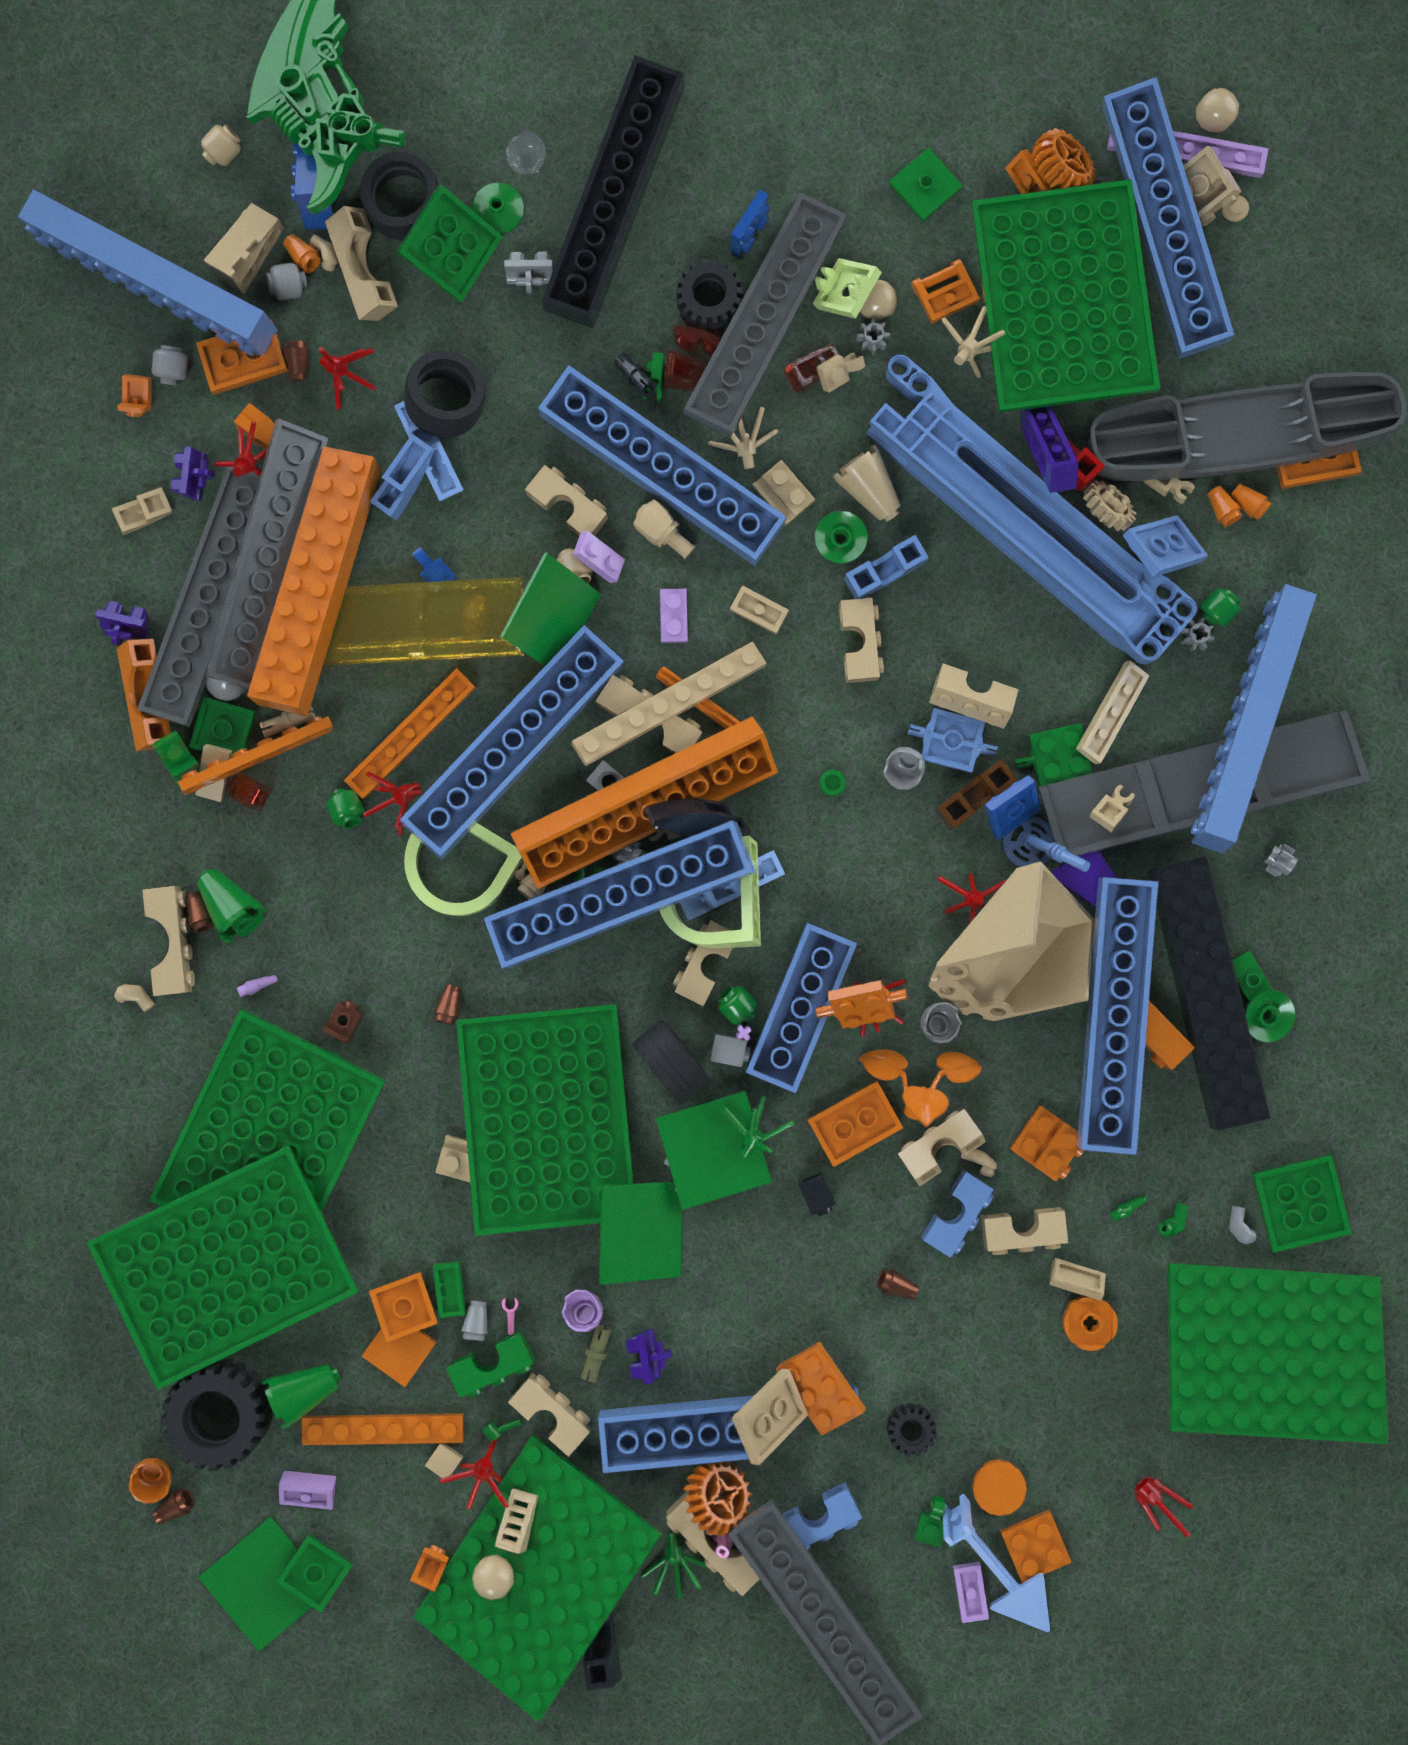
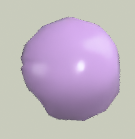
M574 1290L564 1298L565 1304L562 1315L568 1327L576 1332H589L599 1325L603 1315V1306L598 1296L589 1290Z

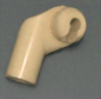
M121 985L114 994L115 999L120 1003L136 1001L143 1012H147L155 1006V1003L146 991L139 985Z
M975 1149L966 1156L961 1154L962 1159L982 1165L980 1169L982 1175L987 1177L994 1176L997 1164L984 1151Z

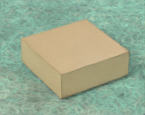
M440 1443L425 1466L441 1478H444L453 1473L463 1456L445 1443Z

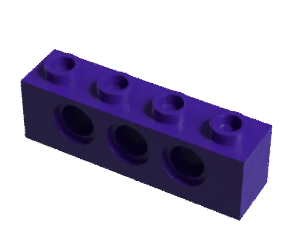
M1052 407L1021 410L1020 429L1049 492H1062L1077 488L1078 461Z

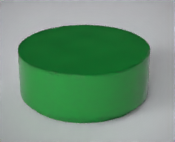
M828 770L819 779L820 790L827 796L839 795L846 785L844 775L838 770Z

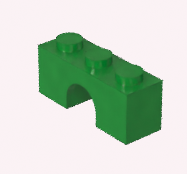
M522 1329L514 1332L513 1335H508L497 1341L495 1347L499 1353L500 1361L494 1366L482 1365L477 1360L474 1352L448 1364L446 1370L459 1398L465 1395L468 1398H472L483 1391V1387L489 1384L495 1387L507 1380L506 1376L515 1372L517 1375H521L532 1368L531 1365L535 1361V1356Z

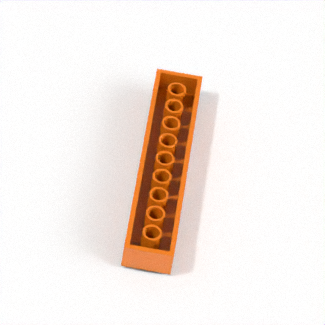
M323 446L247 694L257 705L308 716L370 511L372 504L370 501L375 494L382 471L373 456Z
M752 716L510 834L537 889H540L659 831V829L650 824V820L644 812L646 806L677 799H705L719 802L778 773L765 734Z

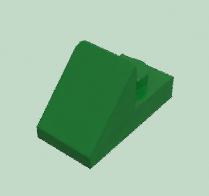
M176 731L171 732L152 744L178 788L180 787L178 781L183 780L182 776L193 770H197L199 773V763L191 756Z

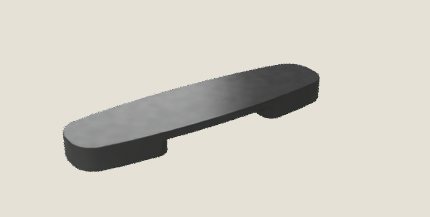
M1382 372L1314 374L1307 378L1305 383L1235 390L1177 400L1170 395H1164L1102 412L1095 418L1087 437V449L1105 465L1099 476L1110 481L1168 480L1172 478L1206 477L1255 471L1327 458L1387 442L1395 435L1404 421L1406 402L1400 384L1393 377Z

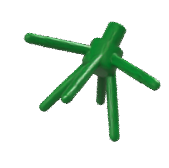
M764 1095L760 1098L758 1108L752 1110L750 1129L748 1131L728 1108H723V1112L745 1136L743 1139L745 1145L740 1155L746 1159L750 1158L754 1150L762 1149L767 1153H772L773 1150L764 1145L763 1142L794 1125V1122L790 1121L765 1134L759 1131L758 1126L766 1100Z
M671 1533L667 1534L668 1548L664 1549L665 1556L645 1570L641 1577H647L662 1566L653 1590V1595H657L669 1565H673L677 1598L681 1599L682 1589L679 1564L682 1565L698 1590L701 1589V1585L686 1561L707 1569L709 1568L703 1560L683 1553V1547L678 1544V1534Z

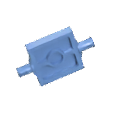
M933 708L930 722L926 728L910 724L908 735L923 738L921 753L923 760L967 773H972L975 760L980 753L995 757L998 746L983 743L982 733L985 722Z

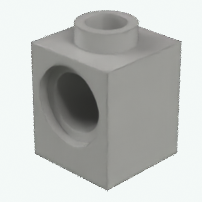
M603 760L586 781L599 791L603 789L602 782L606 777L612 776L616 778L617 782L624 779V777Z
M715 1033L710 1061L742 1067L743 1061H749L751 1046H746L747 1041L745 1039L739 1040L736 1037Z

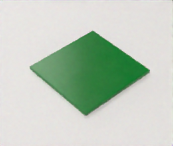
M544 553L500 637L543 666H546L586 624L601 593L548 553Z
M746 1091L656 1117L682 1210L772 1183L763 1150H754L749 1159L742 1157L740 1152L745 1145L743 1143L745 1136L723 1112L724 1107L728 1108L748 1131L750 1129L752 1112Z
M674 1181L601 1186L600 1285L681 1277L682 1208L677 1191L674 1190L676 1188Z
M272 1516L266 1519L198 1577L258 1652L312 1608L276 1583L298 1548Z

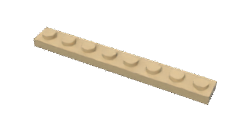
M751 642L572 740L571 744L583 764L587 766L764 668L767 663L755 644Z

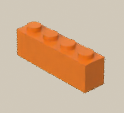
M1149 1001L1145 1048L1152 1054L1150 1059L1160 1069L1165 1067L1166 1069L1173 1070L1195 1047Z

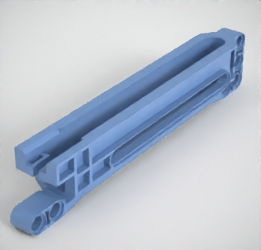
M900 354L892 357L886 369L887 381L910 401L919 404L904 419L885 403L870 420L869 424L871 427L866 432V436L1111 645L1126 652L1136 662L1144 665L1160 657L1197 612L1196 602L1169 578L1163 575L1153 577L1145 569L1144 564L1132 557L1057 492L1050 493L1042 479L954 406L933 378L912 360ZM894 366H901L905 373L897 375L893 372L892 368ZM914 383H921L925 387V391L917 392L913 389L912 385ZM959 457L965 459L970 465H972L976 470H978L983 476H985L990 482H992L996 487H998L1003 493H1005L1010 499H1012L1016 504H1018L1023 510H1025L1030 516H1032L1036 521H1038L1050 533H1052L1056 538H1058L1070 550H1072L1076 555H1078L1090 567H1092L1103 578H1105L1116 589H1118L1126 598H1124L1116 590H1114L1109 584H1107L1102 578H1100L1096 573H1094L1089 567H1087L1082 561H1080L1076 556H1074L1069 550H1067L1062 544H1060L1056 539H1054L1049 533H1047L1043 528H1041L1036 522H1034L1029 516H1027L1023 511H1021L1016 505H1014L1009 499H1007L1003 494H1001L996 488H994L989 482H987L983 477H981L976 471H974ZM1157 588H1162L1166 591V599H1161L1157 596ZM1177 605H1182L1186 608V617L1177 613ZM1160 625H1165L1169 628V637H1165L1160 633ZM1143 645H1148L1152 648L1153 654L1151 657L1143 654Z

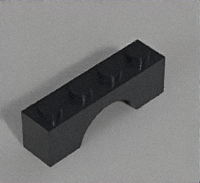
M612 1613L587 1649L583 1659L587 1690L612 1688L622 1679Z

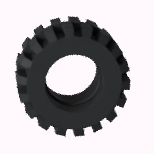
M706 258L700 259L701 264L691 263L690 270L685 268L682 272V278L679 277L676 288L677 308L680 310V317L682 320L686 319V325L690 328L694 325L696 326V331L700 333L702 328L707 329V334H712V329L717 328L719 333L723 331L724 325L727 324L729 326L742 302L740 277H736V271L733 268L728 270V263L723 261L720 265L718 264V259L712 258V262H707ZM715 286L724 293L725 298L716 306L706 307L694 299V294L701 287Z

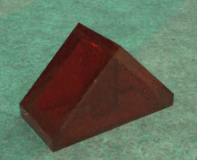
M669 350L665 371V387L694 391L707 365Z

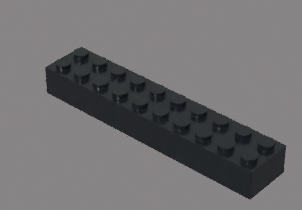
M634 55L543 295L544 311L594 329L682 96L684 73Z
M1207 856L1148 869L1150 881L1158 882L1156 908L1188 1040L1195 1047L1191 1052L1209 1126L1219 1131L1270 1119Z

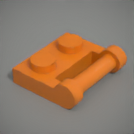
M960 259L951 262V266L926 278H917L911 281L912 288L916 296H918L931 324L976 304L980 300ZM956 276L959 279L930 294L927 293V288L950 277Z

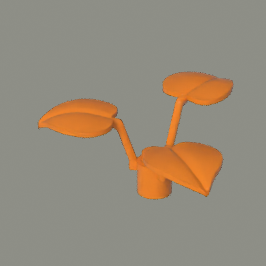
M873 1050L864 1053L859 1058L867 1072L880 1080H894L898 1076L902 1078L904 1089L903 1101L905 1103L904 1114L908 1118L919 1120L925 1127L930 1125L934 1119L943 1114L948 1108V1098L941 1091L935 1089L940 1079L946 1075L952 1082L964 1083L976 1078L982 1070V1065L965 1054L945 1052L937 1058L936 1062L937 1067L941 1071L938 1072L930 1088L926 1089L924 1086L908 1087L906 1073L903 1071L907 1068L908 1061L901 1054L893 1050Z

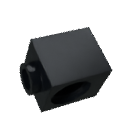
M822 1172L798 1182L811 1215L817 1213L818 1216H822L833 1210L832 1206L836 1205V1202Z

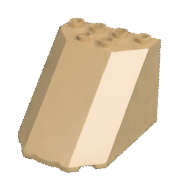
M1042 862L1019 867L937 962L929 981V987L938 993V996L945 1002L958 1008L957 1013L963 1015L978 1013L983 1016V1019L990 1021L1088 1001L1095 919Z

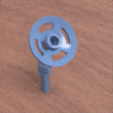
M1032 817L1021 825L1024 831L1019 834L1017 841H1010L1013 831L1003 837V848L1006 856L1013 864L1019 867L1037 862L1045 864L1050 858L1060 863L1066 862L1084 872L1090 867V862L1068 852L1066 847L1055 843L1049 824L1038 817ZM1031 823L1040 825L1047 834L1044 835L1040 829L1031 826ZM1031 830L1037 832L1040 838L1035 834H1031ZM1020 847L1030 850V853L1023 852ZM1016 850L1021 856L1029 858V862L1019 859L1013 851ZM1040 851L1045 852L1046 854L1039 860L1037 853Z

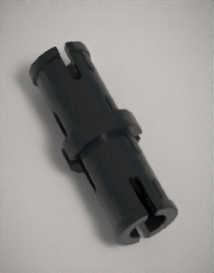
M620 354L619 356L625 362L622 363L617 357L614 363L615 367L625 375L626 381L630 385L635 386L644 397L651 396V393L646 388L648 387L654 393L656 390L655 382L646 375L641 365L633 362L628 354Z

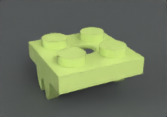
M838 258L833 268H821L824 279L820 277L815 278L819 293L813 305L819 310L856 319L882 272L876 266ZM848 287L850 296L844 297L843 291Z

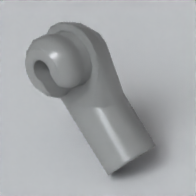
M1232 1205L1229 1222L1230 1232L1243 1244L1253 1243L1257 1236L1256 1232L1244 1223L1245 1207Z

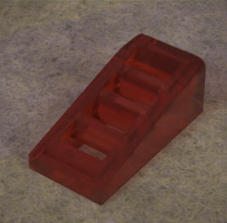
M832 343L789 363L784 373L796 393L820 381L815 359L818 360L819 364H822L826 361L823 357L824 354H827L829 359L839 355ZM806 364L809 366L810 370L812 371V373H813L812 376L809 374L807 368L805 367Z

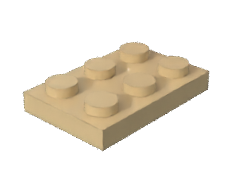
M781 1369L732 1417L751 1464L760 1465L808 1416L790 1370Z

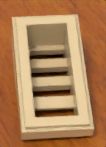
M517 1489L511 1490L508 1500L509 1507L505 1510L495 1547L514 1553H522L527 1550L538 1495ZM517 1500L529 1503L528 1507L516 1505ZM514 1512L524 1514V1519L513 1516ZM511 1524L522 1526L521 1530L511 1528ZM508 1536L517 1537V1542L508 1540Z

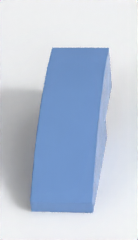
M412 434L382 476L385 481L370 502L397 521L419 486L430 463L434 449Z

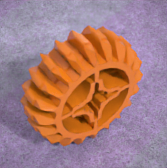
M1054 128L1043 133L1032 147L1031 157L1034 160L1032 163L1037 168L1036 172L1042 176V181H1045L1049 188L1055 190L1093 185V182L1096 180L1095 175L1097 171L1094 168L1095 163L1090 159L1091 154L1086 152L1085 147L1079 143V140H1075L1072 134L1067 135L1064 130L1059 131Z
M729 1461L703 1463L692 1470L693 1474L686 1478L690 1485L683 1488L688 1493V1497H685L683 1501L689 1503V1508L685 1512L693 1514L691 1522L698 1523V1530H706V1533L709 1535L724 1536L726 1533L728 1534L729 1528L737 1526V1522L749 1515L746 1509H750L753 1506L748 1501L752 1493L747 1492L746 1487H748L750 1482L743 1481L745 1473L737 1472L738 1465H730Z

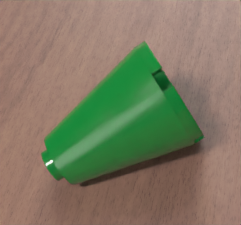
M207 869L199 875L197 887L216 932L224 943L235 942L233 937L239 934L242 938L246 937L264 921L265 918L262 914H267L265 907L220 870Z
M329 1364L268 1377L262 1383L270 1387L265 1390V1393L276 1419L281 1418V1420H284L285 1423L280 1425L284 1431L339 1389L338 1383L342 1379L336 1366L331 1368Z

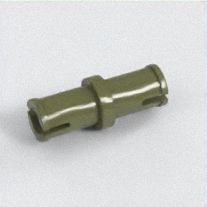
M600 1324L594 1328L590 1347H587L585 1352L587 1358L581 1378L586 1380L589 1377V1382H597L602 1360L606 1359L607 1352L605 1349L612 1330L609 1327H606L604 1330V1325Z

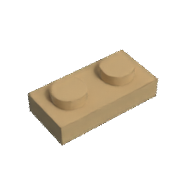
M743 585L730 607V611L776 635L789 612L783 606Z

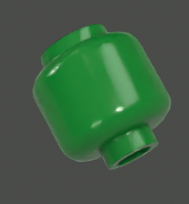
M1226 587L1223 590L1216 588L1200 604L1201 610L1204 612L1201 617L1210 626L1217 624L1220 627H1226L1240 613L1239 603L1241 600Z
M345 788L337 789L331 793V797L326 802L327 811L334 825L343 829H351L362 822L365 809L359 795L355 791L346 790Z
M729 986L719 995L717 999L719 1002L718 1011L731 1024L739 1025L743 1022L748 1024L755 1018L757 1001L744 987Z

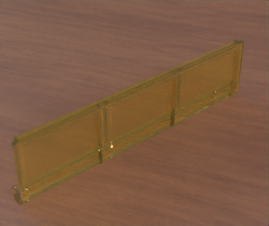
M511 577L347 586L323 666L525 656L524 652L500 637L523 594V578Z

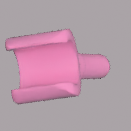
M506 1297L502 1301V1307L507 1312L508 1334L513 1335L515 1311L519 1307V1300L515 1297V1307L509 1309L506 1306Z

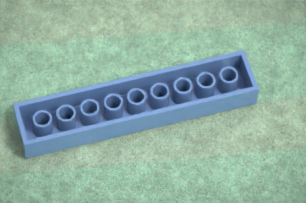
M1157 77L1104 96L1103 112L1124 180L1132 179L1138 227L1178 359L1230 342L1234 337V331Z
M35 190L31 192L18 215V218L26 225L24 229L35 236V240L46 248H50L52 245L65 258L72 260L74 257L80 260V264L92 272H95L96 269L103 272L102 276L112 283L117 284L120 281L126 285L125 288L137 296H140L142 293L148 296V301L160 308L163 305L171 308L170 312L182 320L188 317L194 321L193 324L205 332L208 329L216 332L215 336L225 343L230 344L231 341L239 345L238 348L250 356H253L254 353L259 356L265 354L272 342L273 336L278 331L265 312Z
M569 365L538 407L541 418L753 566L757 565L786 523L787 517Z
M1285 584L1279 592H1274L1271 601L1268 600L1265 605L1263 615L1266 618L1264 623L1259 625L1255 635L1258 643L1249 653L1247 663L1250 664L1247 672L1243 673L1239 683V687L1243 689L1240 696H1236L1232 704L1231 711L1235 713L1232 720H1228L1224 728L1223 735L1227 737L1224 744L1220 745L1217 750L1215 760L1218 761L1215 770H1211L1207 780V784L1211 786L1208 793L1202 796L1199 804V809L1202 810L1199 819H1195L1190 833L1194 835L1193 844L1223 854L1237 841L1317 595L1315 593Z
M584 625L400 819L402 825L442 860L606 686L612 675L615 676L622 669L624 661Z
M732 820L485 917L484 920L501 967L512 968L755 874L756 871L739 825Z
M1098 878L1077 1146L1081 1150L1137 1155L1158 882Z

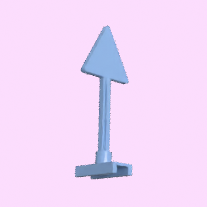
M965 1494L959 1496L960 1505L951 1510L945 1505L942 1515L944 1540L950 1547L962 1539L966 1540L1009 1591L991 1602L990 1609L1049 1632L1050 1624L1044 1574L1039 1573L1026 1582L1018 1584L976 1534L975 1528L972 1525L970 1500Z

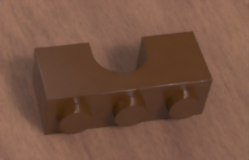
M1001 759L934 810L948 829L952 830L988 803L992 797L1002 793L1014 782L1018 781V779Z

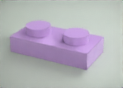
M589 531L581 532L573 556L609 583L617 582L625 559Z
M660 589L661 643H687V589Z
M973 1562L953 1565L962 1623L989 1619L980 1563Z

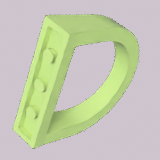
M478 823L473 826L469 833L508 857L490 887L478 898L464 903L443 901L427 890L421 880L418 869V859L423 843L413 834H411L406 846L404 858L405 872L413 892L431 909L450 916L472 915L488 908L501 896L523 861L518 848Z
M743 836L756 873L741 879L742 929L699 932L688 928L677 914L675 905L660 910L665 923L679 937L689 943L705 948L761 946L757 842L750 836Z

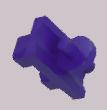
M185 447L184 452L175 454V467L181 469L182 473L181 478L174 477L172 479V491L193 500H202L203 488H206V479L213 480L215 478V472L208 470L209 461H206V453L196 451L193 447Z
M109 601L104 610H97L95 617L100 620V628L105 630L104 635L111 637L113 645L120 646L124 640H132L133 636L143 639L148 638L149 630L146 625L148 614L144 608L133 607L130 616L123 615V605L118 602Z
M645 1329L640 1334L626 1340L629 1354L639 1353L640 1361L631 1364L632 1378L644 1379V1384H651L654 1382V1379L661 1377V1369L666 1368L665 1359L670 1358L672 1352L670 1349H663L662 1341L655 1340L654 1329Z

